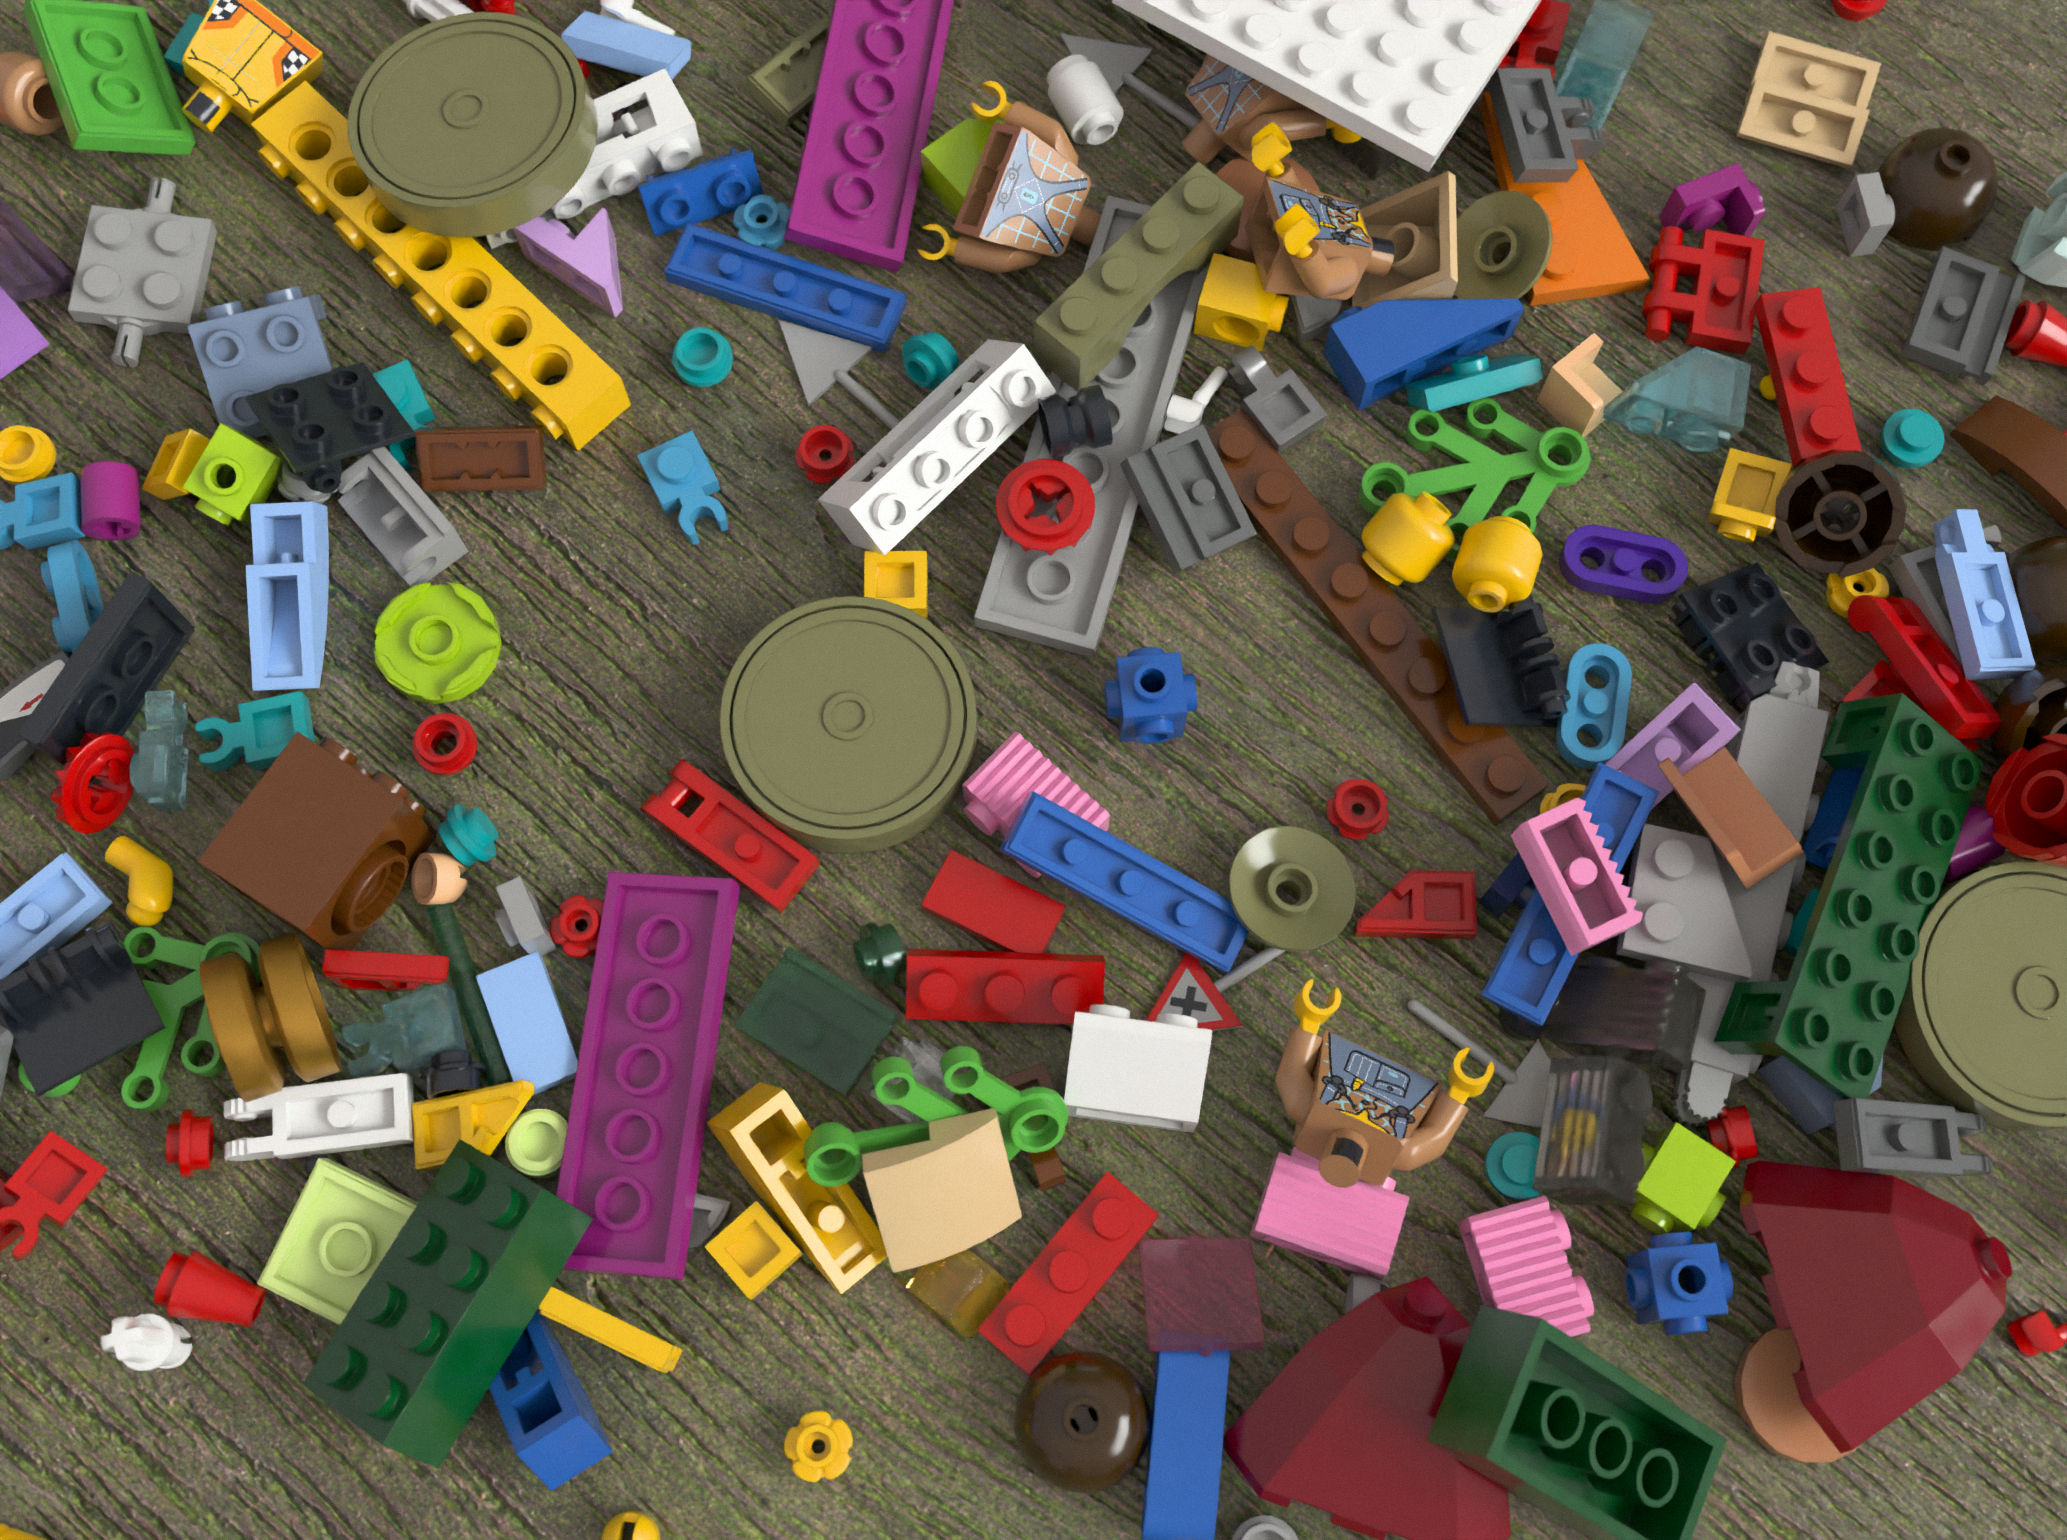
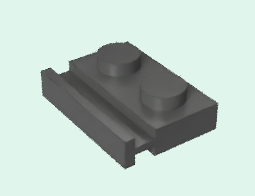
M1943 247L1934 258L1900 356L1957 377L1960 373L1977 378L1976 384L1984 386L1994 375L2026 276L2017 274L2015 278L1999 273L2001 267Z
M1203 423L1151 446L1139 454L1129 456L1120 463L1173 574L1236 546L1257 534Z

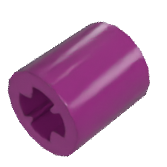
M111 461L94 462L84 466L80 473L81 531L89 537L108 541L126 540L139 534L140 492L139 472L136 468L128 464Z
M1972 805L1969 807L1942 884H1947L1999 858L2005 853L2006 848L1995 841L1990 831L1995 832L1992 816L1981 806Z

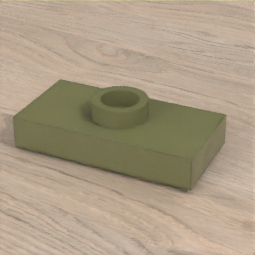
M827 15L746 79L744 89L785 129L811 109L830 21Z

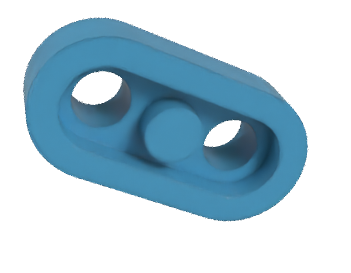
M78 540L49 547L47 551L48 561L41 563L43 581L50 595L56 598L59 616L52 619L55 638L63 651H73V653L104 610L95 569L88 553Z
M1602 643L1589 644L1580 648L1567 664L1563 675L1566 689L1569 690L1571 698L1566 702L1568 712L1557 718L1555 742L1561 756L1573 766L1582 769H1594L1599 762L1603 764L1608 762L1621 748L1625 735L1632 670L1622 652L1613 646ZM1595 674L1599 676L1603 681L1604 688L1595 689L1589 686L1585 680V675ZM1584 731L1593 735L1596 740V746L1586 747L1582 745L1577 738V733Z

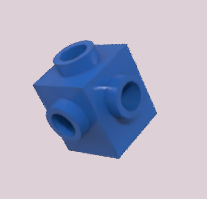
M1156 647L1133 650L1127 654V657H1117L1114 680H1104L1107 718H1118L1120 742L1137 741L1144 744H1155L1175 737H1183L1187 711L1197 710L1194 673L1183 674L1180 652L1165 653L1163 649Z
M1691 1232L1669 1233L1649 1237L1651 1248L1627 1256L1628 1267L1625 1271L1626 1293L1630 1306L1636 1310L1638 1325L1664 1323L1666 1335L1708 1331L1706 1319L1729 1313L1727 1301L1731 1300L1733 1296V1280L1730 1267L1724 1258L1719 1259L1716 1242L1693 1244ZM1682 1268L1687 1292L1678 1283V1274Z

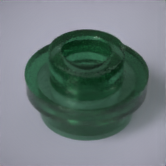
M874 922L861 925L860 940L853 942V952L861 974L865 979L873 977L881 987L893 984L896 975L907 971V958L899 934L890 923L877 926Z

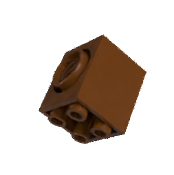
M297 731L197 862L242 896L324 950L352 951L369 927L378 921L392 905L401 891L406 877L412 871L416 859L420 854L426 852L437 836L422 820L427 811L408 797L410 791L380 770H377L372 775L356 763L358 760L356 756L334 740L325 736L318 745Z

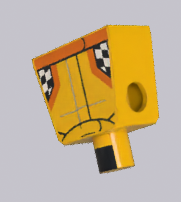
M214 0L182 59L185 75L199 88L181 110L194 124L207 133H212L229 111L252 127V122L301 83L306 81L310 84L323 72V53L257 0Z

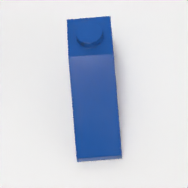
M1518 298L1382 300L1365 309L1356 306L1344 311L1334 319L1329 328L1323 355L1359 411L1405 389L1406 383L1430 377L1451 367V362L1454 360L1476 355L1512 338L1524 307Z
M537 1309L489 1388L516 1454L552 1491L613 1451L587 1393L548 1321L541 1314L542 1310Z

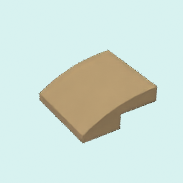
M1769 31L1763 40L1736 137L1849 169L1853 164L1870 110H1867V106L1881 63Z
M996 1108L928 1122L930 1140L862 1154L863 1175L892 1273L919 1267L964 1251L999 1233L1022 1217Z

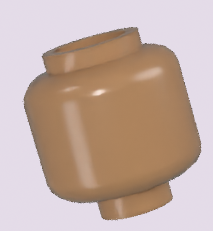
M21 51L1 53L0 123L36 136L51 134L64 126L44 70L43 62L40 57Z

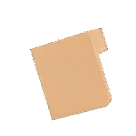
M1595 333L1552 367L1537 399L1563 427L1577 431L1583 438L1618 410L1627 397L1593 363L1603 344V341Z

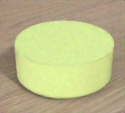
M533 1109L520 1115L509 1128L505 1140L506 1154L512 1165L522 1173L533 1178L545 1179L558 1175L561 1169L568 1121L558 1113L548 1109Z

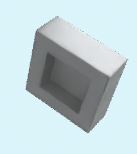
M1879 172L1855 175L1836 205L1849 256L1873 255L1888 231L1892 228L1895 219L1894 202L1890 195L1885 194Z
M520 876L495 887L504 908L495 911L494 914L510 947L520 943L529 954L538 951L541 956L558 949L556 943L551 938L548 924L533 891Z

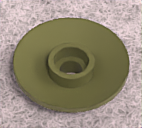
M1517 191L1493 192L1473 202L1457 218L1458 283L1454 291L1455 296L1459 299H1519L1534 286L1548 263L1553 238L1549 217L1537 201ZM1510 249L1507 258L1501 262L1504 253Z
M1279 826L1264 830L1254 835L1241 847L1230 867L1228 893L1237 918L1250 934L1271 947L1292 952L1317 949L1335 939L1351 919L1356 903V885L1352 870L1340 850L1318 833L1295 826ZM1280 887L1290 889L1295 895L1296 903L1288 905L1281 901L1276 894V889Z

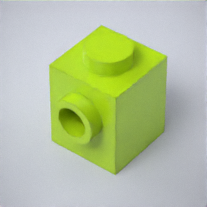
M220 423L182 488L199 497L195 505L198 510L229 526L233 518L251 522L250 504H265L278 482L277 475L282 471V462L285 457L237 428ZM236 473V480L234 484H232V478Z
M1676 1122L1660 1131L1651 1146L1644 1141L1637 1146L1621 1171V1175L1629 1181L1618 1198L1634 1208L1631 1216L1639 1224L1658 1235L1669 1234V1232H1689L1694 1230L1696 1226L1704 1230L1715 1219L1725 1202L1726 1196L1718 1192L1736 1161Z

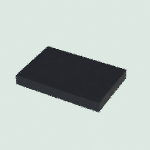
M130 571L17 735L62 769L67 762L66 749L68 747H79L85 733L101 735L104 731L123 737L195 631V627L149 580ZM92 775L90 779L91 782L93 781L95 776Z

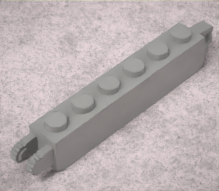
M1783 661L1775 678V683L1778 686L1766 692L1765 695L1751 701L1747 705V709L1739 717L1735 718L1733 722L1741 730L1727 743L1726 749L1800 844L1803 830L1808 831L1819 806V795L1811 792L1816 772L1820 773L1827 763L1820 756L1828 735L1824 734L1829 712L1818 709L1820 672L1809 667H1801L1795 663ZM1712 844L1753 968L1751 979L1746 982L1779 981V975L1772 973L1771 970L1776 950L1780 951L1783 949L1791 931L1793 916L1792 913L1785 912L1789 890H1795L1802 878L1806 864V854H1801L1746 890ZM1674 968L1654 1053L1664 1069L1677 1072L1672 1095L1675 1100L1671 1102L1673 1105L1671 1111L1674 1112L1673 1118H1677L1678 1123H1683L1685 1127L1692 1126V1128H1695L1698 1125H1704L1710 1119L1717 1118V1115L1723 1112L1722 1108L1726 1106L1723 1101L1728 1098L1730 1087L1748 1077V1073L1754 1074L1761 1063L1763 1055L1730 1054L1714 1042L1736 982Z

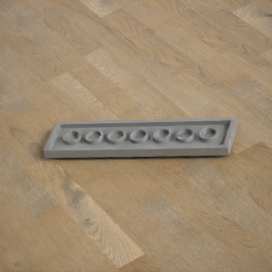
M1107 195L1083 273L1152 206ZM1210 264L1200 274H1197L1194 270H1189L1169 282L1140 314L1129 331L1119 354L1086 386L1099 384L1102 388L1112 427L1113 442L1111 445L1092 449L1086 444L1079 445L1077 442L1071 454L1051 458L1045 444L1038 413L1023 464L1032 460L1053 459L1065 462L1080 471L1090 483L1095 497V513L1092 526L1079 539L1075 548L1069 545L1058 549L1051 556L1045 551L1033 549L1024 552L1020 544L1010 537L1005 538L1003 530H1001L974 616L975 627L1090 658L1095 657L1139 509V502L1120 463L1127 457L1139 454L1158 444L1166 418L1167 407L1174 391ZM1051 372L1049 381L1056 390L1054 394H1058L1066 402H1069V398L1076 396L1078 392L1055 373ZM1032 492L1035 512L1029 519L1044 514L1058 524L1056 506L1062 499L1059 501L1055 499L1050 503H1046L1040 497L1037 498Z

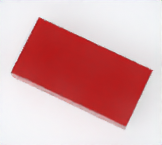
M952 849L921 904L923 911L1005 952L1044 953L1066 911V905Z

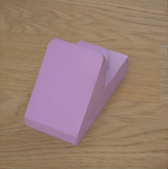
M601 209L577 237L558 220L551 218L546 222L539 216L513 228L523 254L527 259L614 318L620 314L623 306L616 239L606 209Z
M1692 683L1605 765L1659 791L1660 793L1651 809L1652 811L1674 791L1657 764L1669 757L1683 775L1721 750L1741 729L1696 683Z

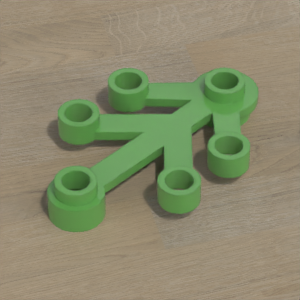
M1487 397L1474 400L1469 404L1463 419L1466 432L1477 439H1487L1495 434L1522 452L1501 455L1444 423L1442 416L1438 412H1428L1421 409L1413 413L1408 422L1405 432L1408 443L1413 448L1421 451H1428L1436 447L1463 464L1408 475L1396 464L1390 462L1377 463L1368 468L1364 473L1358 496L1363 508L1370 514L1375 515L1386 502L1373 496L1372 492L1376 489H1385L1391 495L1406 493L1417 498L1422 491L1436 496L1474 488L1457 516L1446 521L1452 532L1457 531L1464 535L1469 527L1483 521L1508 481L1533 476L1518 504L1506 508L1501 516H1508L1523 522L1533 534L1537 526L1536 517L1555 487L1573 485L1585 475L1590 464V451L1585 439L1577 431L1568 427H1556L1541 433L1503 412L1498 402ZM1477 412L1486 413L1492 418L1493 423L1481 424L1475 420L1473 414ZM1427 424L1434 429L1435 434L1431 436L1421 435L1417 432L1415 426ZM1559 454L1563 456L1567 461V465L1562 466L1552 462L1548 455ZM1454 544L1446 557L1456 559L1460 545Z
M149 926L137 927L127 934L123 944L135 965L143 969H153L163 963H168L194 970L171 985L141 979L166 1028L144 1039L134 1072L129 1074L122 1084L121 1096L129 1107L145 1113L154 1112L160 1109L169 1097V1085L165 1078H163L185 1009L205 998L199 972L200 962L230 952H236L248 961L258 984L262 980L258 965L260 945L248 935L237 932L225 933L210 940L206 945L165 937L162 933ZM147 938H154L155 948L153 952L146 957L139 958L138 947L141 942ZM205 1001L196 1036L191 1037L184 1044L181 1051V1060L189 1071L202 1077H211L220 1073L226 1064L217 1048L210 1027ZM212 1045L214 1049L212 1060L207 1065L197 1066V1052L203 1046ZM19 1061L18 1075L20 1081L27 1089L35 1092L21 1061ZM81 1074L42 1095L46 1097H60L67 1094L78 1084ZM152 1080L154 1084L152 1096L144 1102H139L136 1096L138 1087L143 1082Z
M968 1046L954 1047L942 1056L940 1069L944 1084L948 1090L956 1094L971 1093L991 1108H996L1009 1161L1020 1150L1031 1153L1043 1152L1054 1147L1062 1139L1068 1121V1110L1059 1093L1045 1087H1031L1018 1091L984 1070L980 1055L975 1049ZM900 1057L885 1058L878 1062L872 1070L871 1076L876 1097L884 1104L900 1105L925 1121L854 1133L840 1123H823L813 1129L804 1144L803 1150L808 1175L814 1182L823 1186L843 1185L855 1178L862 1167V1154L930 1140L928 1122L968 1114L969 1112L916 1081L912 1066L907 1060ZM964 1066L971 1067V1069L965 1073H953L958 1068ZM895 1077L903 1078V1080L897 1084H885V1082L889 1079Z

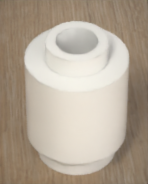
M1071 55L1056 63L1047 75V84L1049 85L1048 97L1073 141L1079 144L1091 145L1106 142L1117 132L1124 111L1098 65L1088 61L1083 55Z

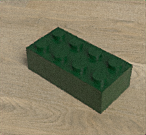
M459 1139L302 1384L380 1444L439 1469L593 1218Z
M1481 1305L1427 1438V1441L1591 1540H1691L1727 1440L1544 1319Z

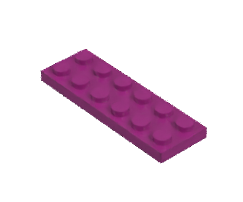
M834 0L783 239L898 272L904 259L922 167L921 150L926 146L954 0Z
M609 872L556 1194L557 1197L589 1215L593 1220L562 1270L681 1281L684 1279L740 885L734 879Z

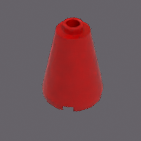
M2054 733L2042 737L2048 742L2040 744L2029 751L2021 747L2009 755L1993 776L1985 798L1986 812L1993 818L1995 832L1990 831L1995 841L2012 854L2026 860L2067 868V734Z

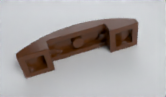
M1997 395L1958 425L1950 435L1992 477L2004 468L2067 530V436L2031 411Z

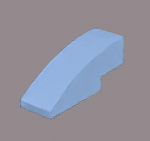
M313 501L250 504L254 565H246L252 691L320 688L325 650L329 590L328 508Z

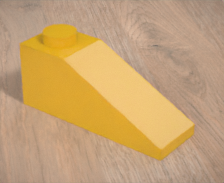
M759 1082L706 1122L742 1176L836 1292L844 1293L888 1257L880 1230L849 1184L845 1183L831 1187L823 1186L814 1182L808 1175L803 1149L812 1129L785 1089Z

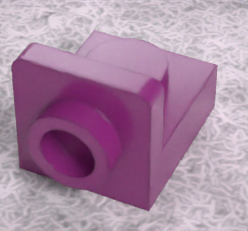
M1739 163L1676 186L1659 219L1664 227L1675 226L1683 231L1692 228L1694 232L1708 229L1722 219L1730 233L1750 237L1765 214L1760 190L1753 182L1748 181Z

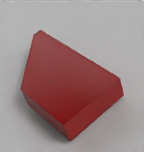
M1410 870L1367 914L1357 921L1354 926V937L1474 939L1477 935L1475 871Z
M325 949L322 973L342 989L407 992L416 990L419 984L439 985L447 981L450 958L448 956Z

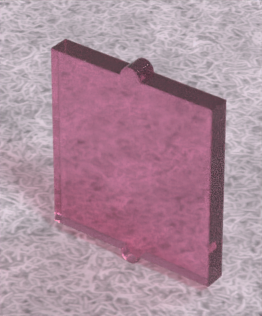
M1193 1233L1189 1235L1188 1239L1139 1241L1149 1352L1199 1351L1202 1356L1209 1357L1215 1350L1263 1349L1264 1336L1250 1238L1202 1239L1200 1235Z

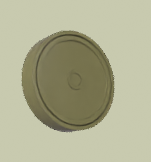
M499 12L466 13L439 19L397 40L372 63L360 80L352 97L347 122L348 138L354 158L382 205L407 225L421 231L447 237H477L499 233L525 224L549 210L575 186L583 175L594 152L598 130L597 111L578 60L570 47L554 32L537 22Z
M858 596L832 597L804 604L786 612L763 628L747 644L731 669L725 684L720 708V734L723 750L740 792L756 813L802 845L837 853L869 852L884 849L914 837L940 818L962 790V784L969 776L977 748L976 699L971 678L960 654L946 636L928 620L905 607L881 599Z
M2024 861L1991 866L1951 882L1940 889L1937 901L1928 912L1919 931V952L1912 961L1911 976L1900 1004L1894 1027L1898 1039L1915 1070L1942 1099L1957 1110L1964 1113L1980 1114V1116L1985 1118L1986 1124L2002 1129L2037 1132L2067 1127V868Z

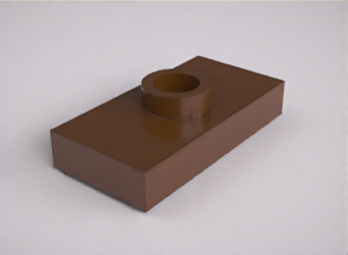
M542 425L419 427L415 430L419 481L423 492L544 489L547 486Z

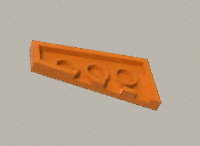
M1484 92L1480 102V109L1500 190L1517 191L1533 198L1547 213L1552 227L1551 254L1542 275L1526 293L1529 306L1643 291L1650 277L1583 159L1579 160V158H1576L1578 170L1568 182L1515 183L1490 92Z

